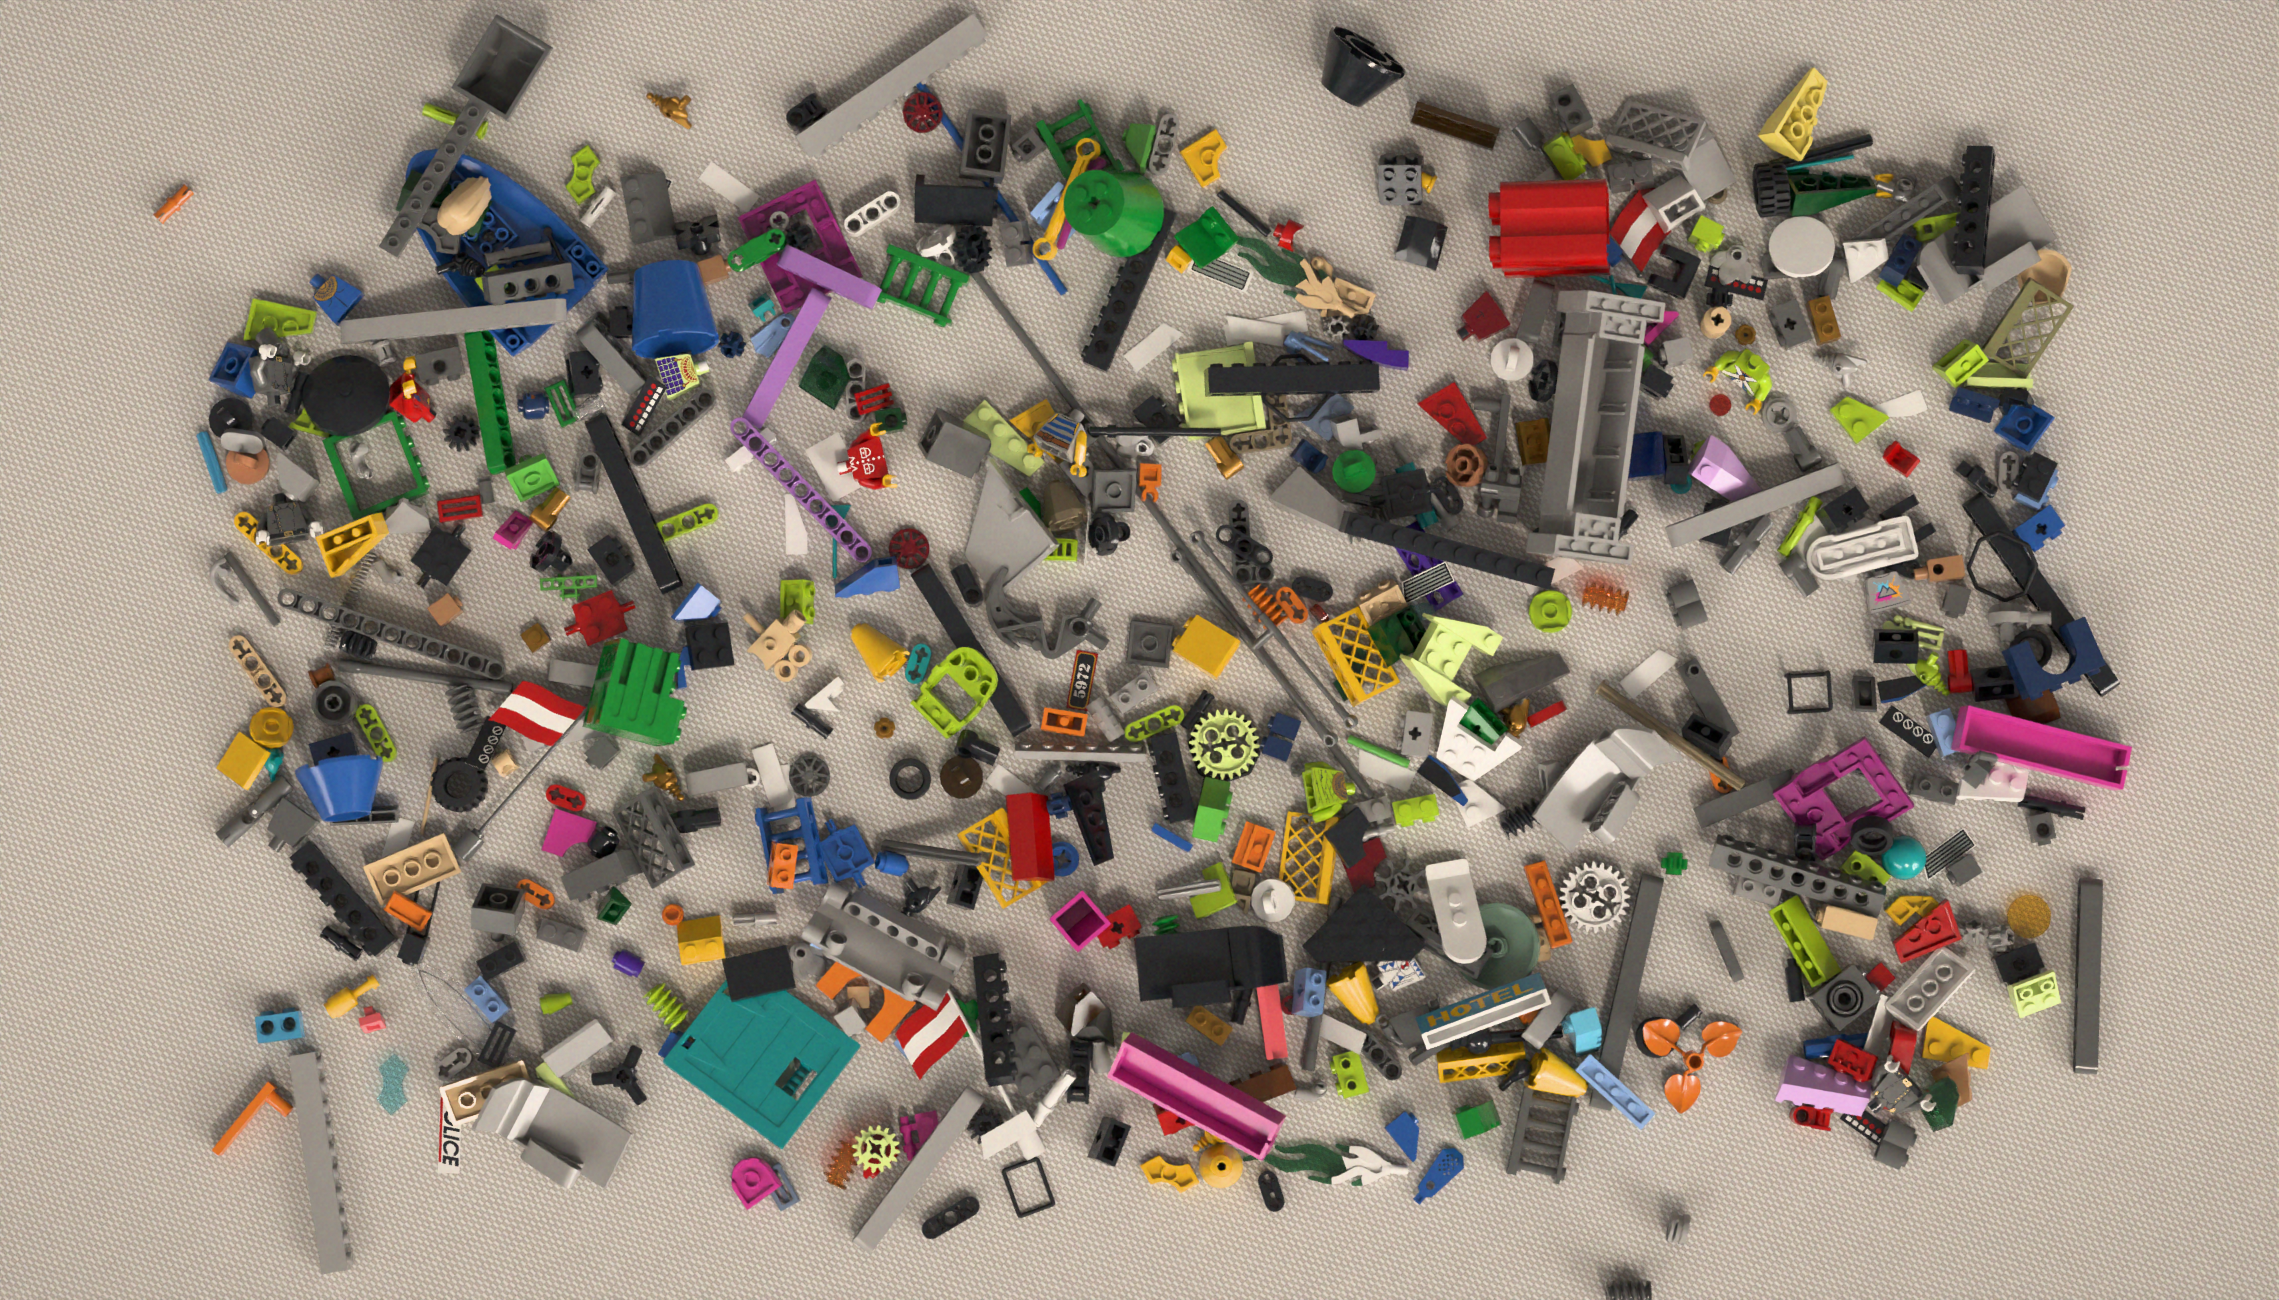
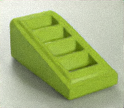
M1055 538L1059 544H1062V556H1057L1058 548L1053 551V556L1048 555L1043 560L1077 562L1078 539ZM1067 545H1071L1070 556H1066Z

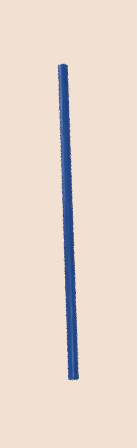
M921 82L916 84L920 92L932 94L926 84L922 85ZM928 97V104L935 102L932 98ZM937 104L931 107L933 111L939 110ZM943 110L941 122L962 151L963 138ZM982 181L986 187H989L990 182ZM998 190V200L995 201L1010 222L1020 221ZM1030 236L1029 241L1023 242L1026 245H1031V247L1033 248L1034 241ZM1035 257L1059 294L1062 296L1067 293L1068 290L1048 261Z

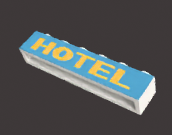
M1540 972L1415 1017L1428 1050L1550 1005L1551 1001Z

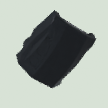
M1406 216L1394 260L1409 262L1436 271L1448 227L1423 218Z

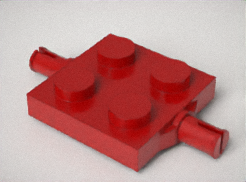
M609 590L572 605L576 623L564 627V630L568 631L566 635L568 636L579 631L584 636L587 646L625 632L629 629L625 622L624 613L636 609V606L632 605L634 601L632 600L621 605L616 600L613 590Z

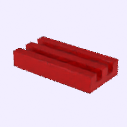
M889 383L854 394L859 415L894 404V401L890 400L889 397L892 396L891 391L888 392L887 389L890 387ZM882 390V394L861 401V397ZM884 398V402L863 409V405Z
M480 495L437 501L440 523L484 517ZM476 501L475 505L442 509V505ZM477 509L476 513L449 517L443 516V514Z

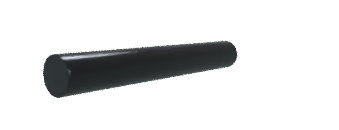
M1223 189L1217 194V197L1263 236L1267 237L1271 233L1269 228Z

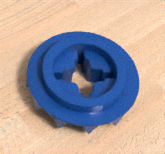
M1067 842L1052 844L1053 856H1060L1063 850H1065V858L1071 861V863L1064 862L1059 869V861L1053 858L1054 874L1060 877L1072 874L1079 864V854L1076 848Z

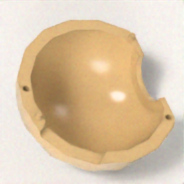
M2038 250L2037 253L2041 261L2017 275L2019 288L2021 290L2027 279L2031 277L2037 283L2062 298L2071 275V264L2063 255L2054 250ZM2038 289L2034 295L2035 304L2048 302L2046 293ZM2049 296V297H2050V301H2055L2054 298H2052L2051 296Z

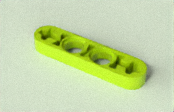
M707 503L656 524L664 541L667 542L713 524L719 517V511L716 506ZM707 508L711 511L714 510L715 513L712 514L711 519H708L707 516L700 518L703 522L699 524L698 518L694 514L695 512H698L701 516L706 513L705 509ZM692 516L695 520L694 525L689 528L683 526L684 517ZM666 524L674 526V532L669 536L664 535L662 532L663 526Z

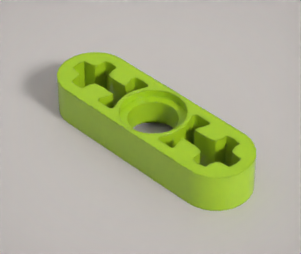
M368 704L359 706L356 711V717L376 755L382 757L384 750L381 745L376 747V744L382 743L387 738L388 742L384 744L387 749H392V752L390 753V758L382 757L383 762L389 763L394 761L398 753L397 748L376 709ZM363 710L372 711L370 718L373 722L377 719L378 723L371 724L366 728L365 725L370 723L366 718L361 717L364 714ZM375 727H380L383 731L382 737L378 740L371 737V731Z
M1172 705L1126 726L1125 737L1128 741L1137 743L1172 728L1182 722L1184 711L1181 707ZM1173 709L1175 712H1180L1181 715L1178 716V721L1169 719L1167 720L1169 725L1164 726V720L1160 714L1164 713L1165 717H1167ZM1151 718H1158L1161 726L1157 730H1151L1148 727V721ZM1145 722V728L1149 734L1144 735V731L1138 733V738L1136 739L1134 736L1129 737L1128 733L1131 732V727L1135 729L1142 728L1140 723Z

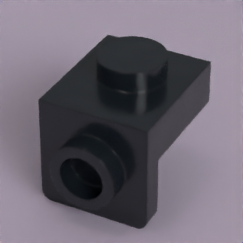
M2005 387L2003 394H2000L1998 398L2000 400L1998 408L2002 415L2008 414L2011 405L2032 409L2034 403L2029 391L2023 388L2015 390Z

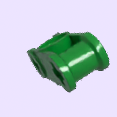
M771 229L730 252L727 258L728 264L733 271L743 272L784 249L787 243L786 237L781 230ZM773 236H777L778 238H780L779 244L776 245V243L773 242ZM735 257L742 259L741 265L738 266L735 263Z

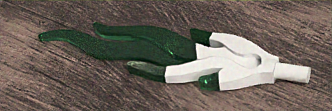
M1303 1144L1286 1148L1275 1145V1149L1282 1153H1302L1308 1157L1287 1160L1267 1154L1263 1161L1284 1172L1313 1170L1328 1174V1177L1308 1176L1309 1180L1323 1184H1337L1357 1175H1363L1360 1179L1351 1183L1352 1186H1363L1382 1176L1390 1175V1173L1408 1175V1166L1392 1165L1373 1151L1362 1146L1335 1145L1336 1148L1343 1152L1358 1155V1158L1350 1159L1317 1144ZM1249 1155L1245 1157L1243 1161L1246 1162L1259 1159L1253 1157L1252 1155Z

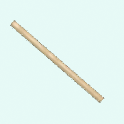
M434 757L430 781L433 780V772L437 770L439 758ZM430 783L420 835H424L432 796V786H430Z

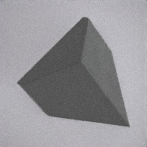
M1098 997L1106 1008L1075 1036L1077 1039L1092 1042L1103 1039L1106 1041L1107 1046L1115 1048L1111 1010Z

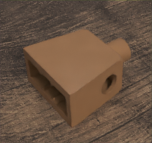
M1962 555L1926 560L1925 566L1913 568L1915 580L1927 579L1928 584L1962 580L1965 577ZM1933 568H1940L1941 574H1935Z

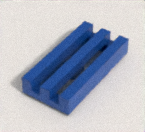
M1156 823L1151 829L1154 834L1187 853L1193 847L1191 843Z

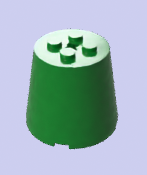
M1090 170L1084 172L1070 183L1064 196V213L1069 224L1095 248L1113 257H1130L1144 251L1153 243L1151 241L1157 232L1161 230L1163 224L1164 204L1159 190L1152 181L1133 171Z

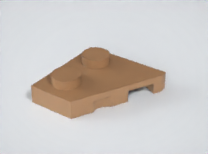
M1968 1052L1930 1071L1951 1111L1972 1100V1089L1970 1087L1971 1072H1969L1968 1068L1970 1057Z

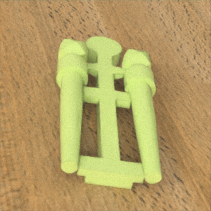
M1900 615L1894 616L1893 622L1886 621L1882 625L1883 629L1916 630V627L1939 631L1938 636L1918 631V636L1937 640L1936 646L1919 641V647L1940 651L1944 628L1915 621L1909 617L1902 618ZM1903 625H1911L1912 627L1911 629L1903 628Z

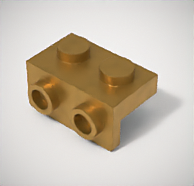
M1548 418L1515 423L1522 466L1545 464L1547 462L1551 431Z

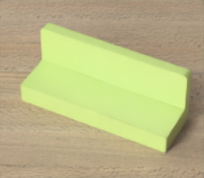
M1987 362L1964 381V388L2003 390L2005 387L2015 390L2017 388L2025 390L2033 388V379H2030V373L2024 379L2001 363ZM2016 364V368L2024 372L2029 364Z

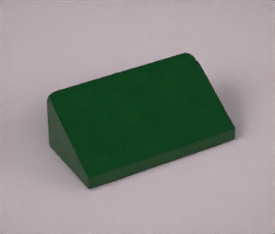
M612 886L599 904L596 919L617 925L630 908L631 902L616 887Z

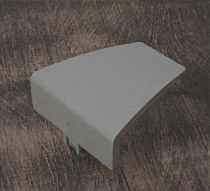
M988 458L984 461L988 470L965 551V557L990 589L1002 568L1007 569L1008 572L1002 585L1003 593H1005L1058 548L1060 544L993 459Z

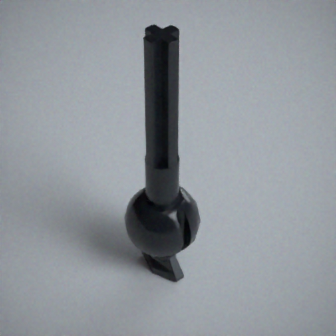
M1557 1026L1548 1039L1563 1037L1562 1026ZM1485 1028L1450 1041L1451 1050L1454 1051L1461 1046H1465L1471 1053L1482 1054L1490 1049L1491 1044L1526 1041L1521 1037L1525 1029L1490 1031L1489 1028Z

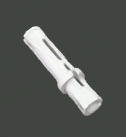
M1070 1069L1064 1070L1048 1094L1038 1102L1037 1108L1030 1116L1036 1127H1040L1046 1116L1054 1111L1056 1103L1077 1078Z

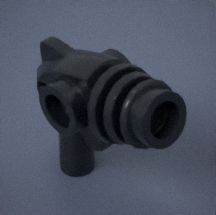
M466 252L458 253L451 258L450 262L435 267L438 275L448 271H458L462 276L479 278L485 272L484 266L473 257L468 256Z

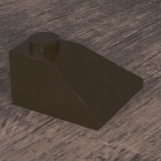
M1083 982L1067 996L1055 1016L1074 1037L1106 1007Z

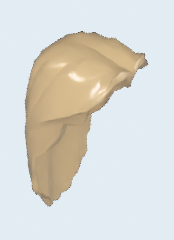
M483 176L479 178L472 177L460 183L443 200L437 215L439 225L446 228L452 235L463 234L472 228L488 207V203L492 198L491 191L489 190L491 184L488 178H483Z

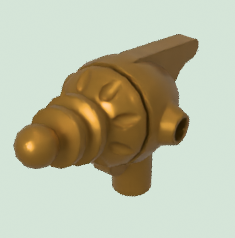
M651 92L646 94L647 99H652L651 103H655V107L659 106L660 113L664 117L675 121L687 129L692 127V124L687 120L688 113L685 109L691 102V98L688 95H684L680 100L678 97L662 98V95L658 97V94L654 96Z
M1524 699L1522 705L1516 704L1512 709L1507 707L1499 711L1505 715L1503 722L1508 728L1507 731L1520 739L1519 734L1524 732L1526 728L1529 699Z
M656 753L653 756L655 763L652 765V772L643 774V781H653L655 786L664 791L669 790V794H673V797L677 796L678 801H683L684 795L680 794L682 790H679L680 786L676 785V774Z

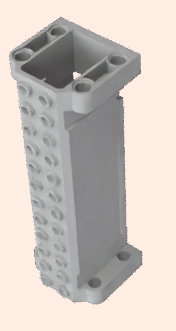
M1589 290L1559 291L1557 311L1566 313L1565 329L1562 337L1543 485L1539 532H1528L1526 552L1593 562L1632 565L1634 545L1618 543L1621 523L1619 517H1623L1644 357L1645 347H1641V344H1644L1646 323H1663L1665 303Z

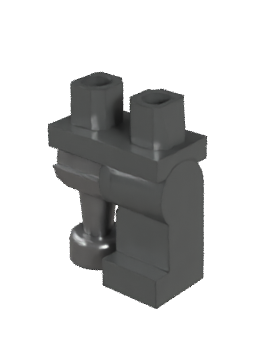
M1488 464L1485 473L1482 475L1480 489L1482 502L1478 504L1476 513L1484 518L1492 517L1495 509L1492 500L1493 498L1499 499L1497 522L1516 524L1522 483L1520 469L1510 467L1507 473H1500L1498 465Z

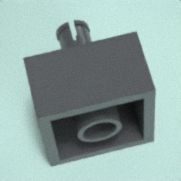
M482 883L471 907V929L491 932L490 938L495 942L503 941L505 938L504 934L514 936L525 912V889Z

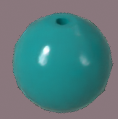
M1899 835L1893 837L1891 848L1881 854V863L1885 871L1892 877L1908 880L1916 877L1923 871L1926 864V852L1921 842L1915 838Z

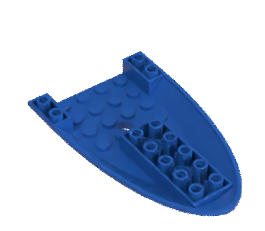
M438 149L424 150L414 155L408 164L405 181L412 170L423 174ZM463 154L450 174L448 184L452 185L451 188L454 190V186L457 187L467 178H479L480 176L488 178L491 184L489 190L491 191L492 198L490 200L493 203L490 206L489 212H487L486 220L483 221L484 225L479 233L477 242L473 241L477 237V233L473 237H469L467 231L465 232L466 237L461 235L460 253H468V256L473 257L484 266L486 272L494 265L487 267L484 253L501 251L505 247L511 249L549 241L551 255L513 261L509 265L506 263L497 264L499 269L502 267L507 269L514 267L517 263L529 265L552 260L559 261L548 236L543 233L546 227L551 228L553 231L552 236L563 260L571 262L574 288L567 289L568 293L565 294L550 292L543 298L528 296L525 301L520 302L566 299L568 313L597 286L609 268L561 218L538 198L490 165ZM417 228L437 266L450 262L451 258L456 255L437 252L433 237L427 231ZM493 232L494 239L490 242L484 241L485 234ZM458 271L443 273L448 283L468 308L492 305V303L485 301L484 292L474 280L476 279L475 277L462 276ZM549 275L545 279L546 283L549 281ZM529 279L525 281V287L528 285ZM513 299L505 301L506 304L518 303L514 302ZM555 324L488 331L514 357L532 346Z

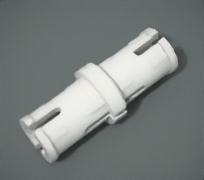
M605 186L596 200L591 201V206L583 217L580 218V221L591 228L600 214L605 213L606 206L616 196V193Z

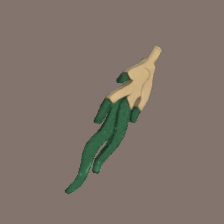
M1238 236L1240 240L1236 244L1256 251L1269 264V266L1263 265L1248 253H1238V256L1247 259L1261 276L1273 283L1303 289L1308 296H1303L1290 290H1284V294L1291 296L1309 308L1339 310L1351 319L1355 316L1357 311L1343 303L1333 281L1326 272L1321 269L1318 270L1322 279L1321 283L1311 265L1299 254L1284 248L1281 249L1285 255L1295 259L1297 264L1291 263L1279 257L1264 241Z

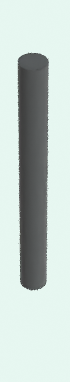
M231 552L227 553L224 558L273 627L281 623L234 555Z

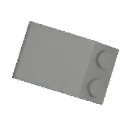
M1698 125L1687 129V135L1695 132ZM1705 125L1690 158L1691 166L1688 172L1677 169L1681 176L1696 190L1702 201L1737 182L1714 137ZM1682 132L1679 135L1673 137L1672 140L1674 142L1684 137L1685 135ZM1670 140L1666 141L1665 145L1670 144ZM1688 141L1676 146L1677 151L1686 153L1689 147Z

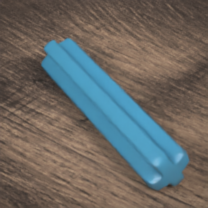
M207 431L200 432L196 437L215 492L218 494L224 493L228 488L209 433Z

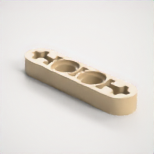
M241 635L232 637L229 641V649L260 693L271 706L276 708L283 707L288 700L287 693L248 639ZM237 640L240 642L244 641L242 647L246 652H248L249 649L251 650V652L244 655L241 650H235V642ZM249 657H255L258 661L254 669H249L246 666V661ZM263 674H267L270 677V683L267 686L259 684V677ZM276 685L277 687L273 688V690L277 694H282L280 697L281 702H272L274 699L273 694L270 691L266 694L265 691Z

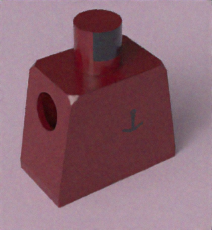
M1486 291L1462 314L1461 320L1465 325L1459 328L1456 333L1463 342L1472 335L1477 342H1481L1508 329L1511 323Z

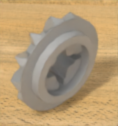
M1784 398L1772 399L1763 408V423L1769 430L1776 433L1786 432L1796 422V409L1790 401ZM1784 408L1782 416L1785 420L1780 419L1774 423L1776 416L1772 411L1779 412Z

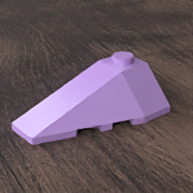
M1711 434L1689 464V474L1730 501H1735L1761 491L1760 487L1729 446Z

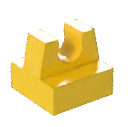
M1179 244L1172 248L1165 260L1182 274L1189 266L1192 258L1183 251V247Z

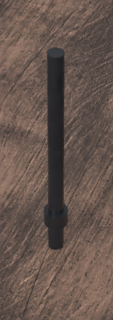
M1107 425V427H1090V435H1107V438H1116V436L1221 437V428L1116 427V425Z

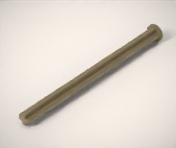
M1605 680L1601 682L1595 691V695L1598 693L1645 727L1657 732L1665 741L1736 790H1740L1745 784L1744 779L1605 684Z

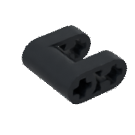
M1663 244L1659 255L1677 263L1678 267L1672 281L1656 274H1650L1647 285L1677 299L1685 300L1701 259L1671 245Z
M1913 494L1882 512L1879 516L1882 521L1902 517L1901 514L1920 503ZM1931 522L1914 532L1916 543L1936 532Z

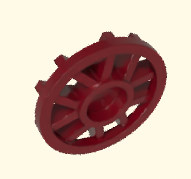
M926 92L916 93L904 103L905 105L902 110L903 118L906 125L913 131L918 133L931 132L940 124L943 117V108L940 101L934 95ZM920 96H924V104L920 103ZM928 97L932 98L935 102L928 104ZM914 98H916V104H917V105H914V104H912V103H910V102H911ZM937 104L939 110L932 111L931 107ZM908 105L915 108L914 112L907 111ZM939 113L938 119L936 121L932 117V115ZM907 114L913 115L910 121H908ZM916 119L919 120L916 127L911 125ZM929 119L934 123L931 127L927 123ZM924 123L927 129L922 130L919 128L921 124Z
M907 528L900 530L890 540V557L893 556V552L901 553L897 559V566L901 568L915 569L921 566L928 558L930 551L929 542L925 535L916 529ZM909 532L910 540H905L903 533ZM912 532L920 536L913 540ZM901 534L903 542L894 541ZM920 539H923L925 541V543L920 546H917L916 542ZM893 544L901 545L900 550L892 549ZM926 547L925 555L919 549ZM917 553L923 557L920 562L914 557ZM903 556L907 557L905 565L900 563ZM910 558L915 561V565L908 566Z

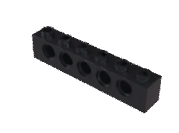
M1967 146L1966 153L1962 155V166L1965 169L1964 173L1960 175V186H1963L1962 193L1958 195V206H1961L1960 213L1956 215V226H1959L1958 233L1954 235V246L1957 247L1956 254L1952 255V266L1956 268L1958 274L1984 275L1996 157L1993 146ZM1975 168H1982L1977 173L1972 172ZM1973 188H1980L1975 193L1970 192ZM1971 208H1978L1976 212H1968ZM1969 228H1976L1972 233L1966 232ZM1967 248H1974L1972 252L1965 253Z
M308 841L290 857L293 862L290 864L298 874L302 872L307 878L305 880L306 884L313 891L315 889L318 890L321 894L319 899L325 906L331 905L336 911L333 915L341 924L345 922L350 927L347 931L355 940L359 938L364 944L362 948L369 956L379 957L398 940L313 841ZM316 861L319 869L316 873L312 874L308 867L311 862ZM326 878H331L333 881V886L329 890L323 888V881ZM344 894L347 897V903L340 907L337 904V898L339 895ZM354 911L361 913V920L358 923H354L351 920V915ZM369 927H373L376 935L373 939L369 940L365 932Z
M999 953L973 957L985 1080L989 1087L1015 1083V1075H1018L1017 1063L1013 1062L1012 1056L1016 1054L1014 1041H1011L1010 1034H1014L1012 1021H1009L1008 1014L1011 1013V1004L1009 1000H1006V993H1009L1008 981L1004 980V973H1007L1006 961L1001 959ZM990 976H997L994 981H987ZM993 996H999L995 1002H989ZM994 1017H1001L998 1022H991ZM997 1037H1003L1001 1042L994 1043ZM1005 1057V1060L1002 1063H996V1060L998 1058Z

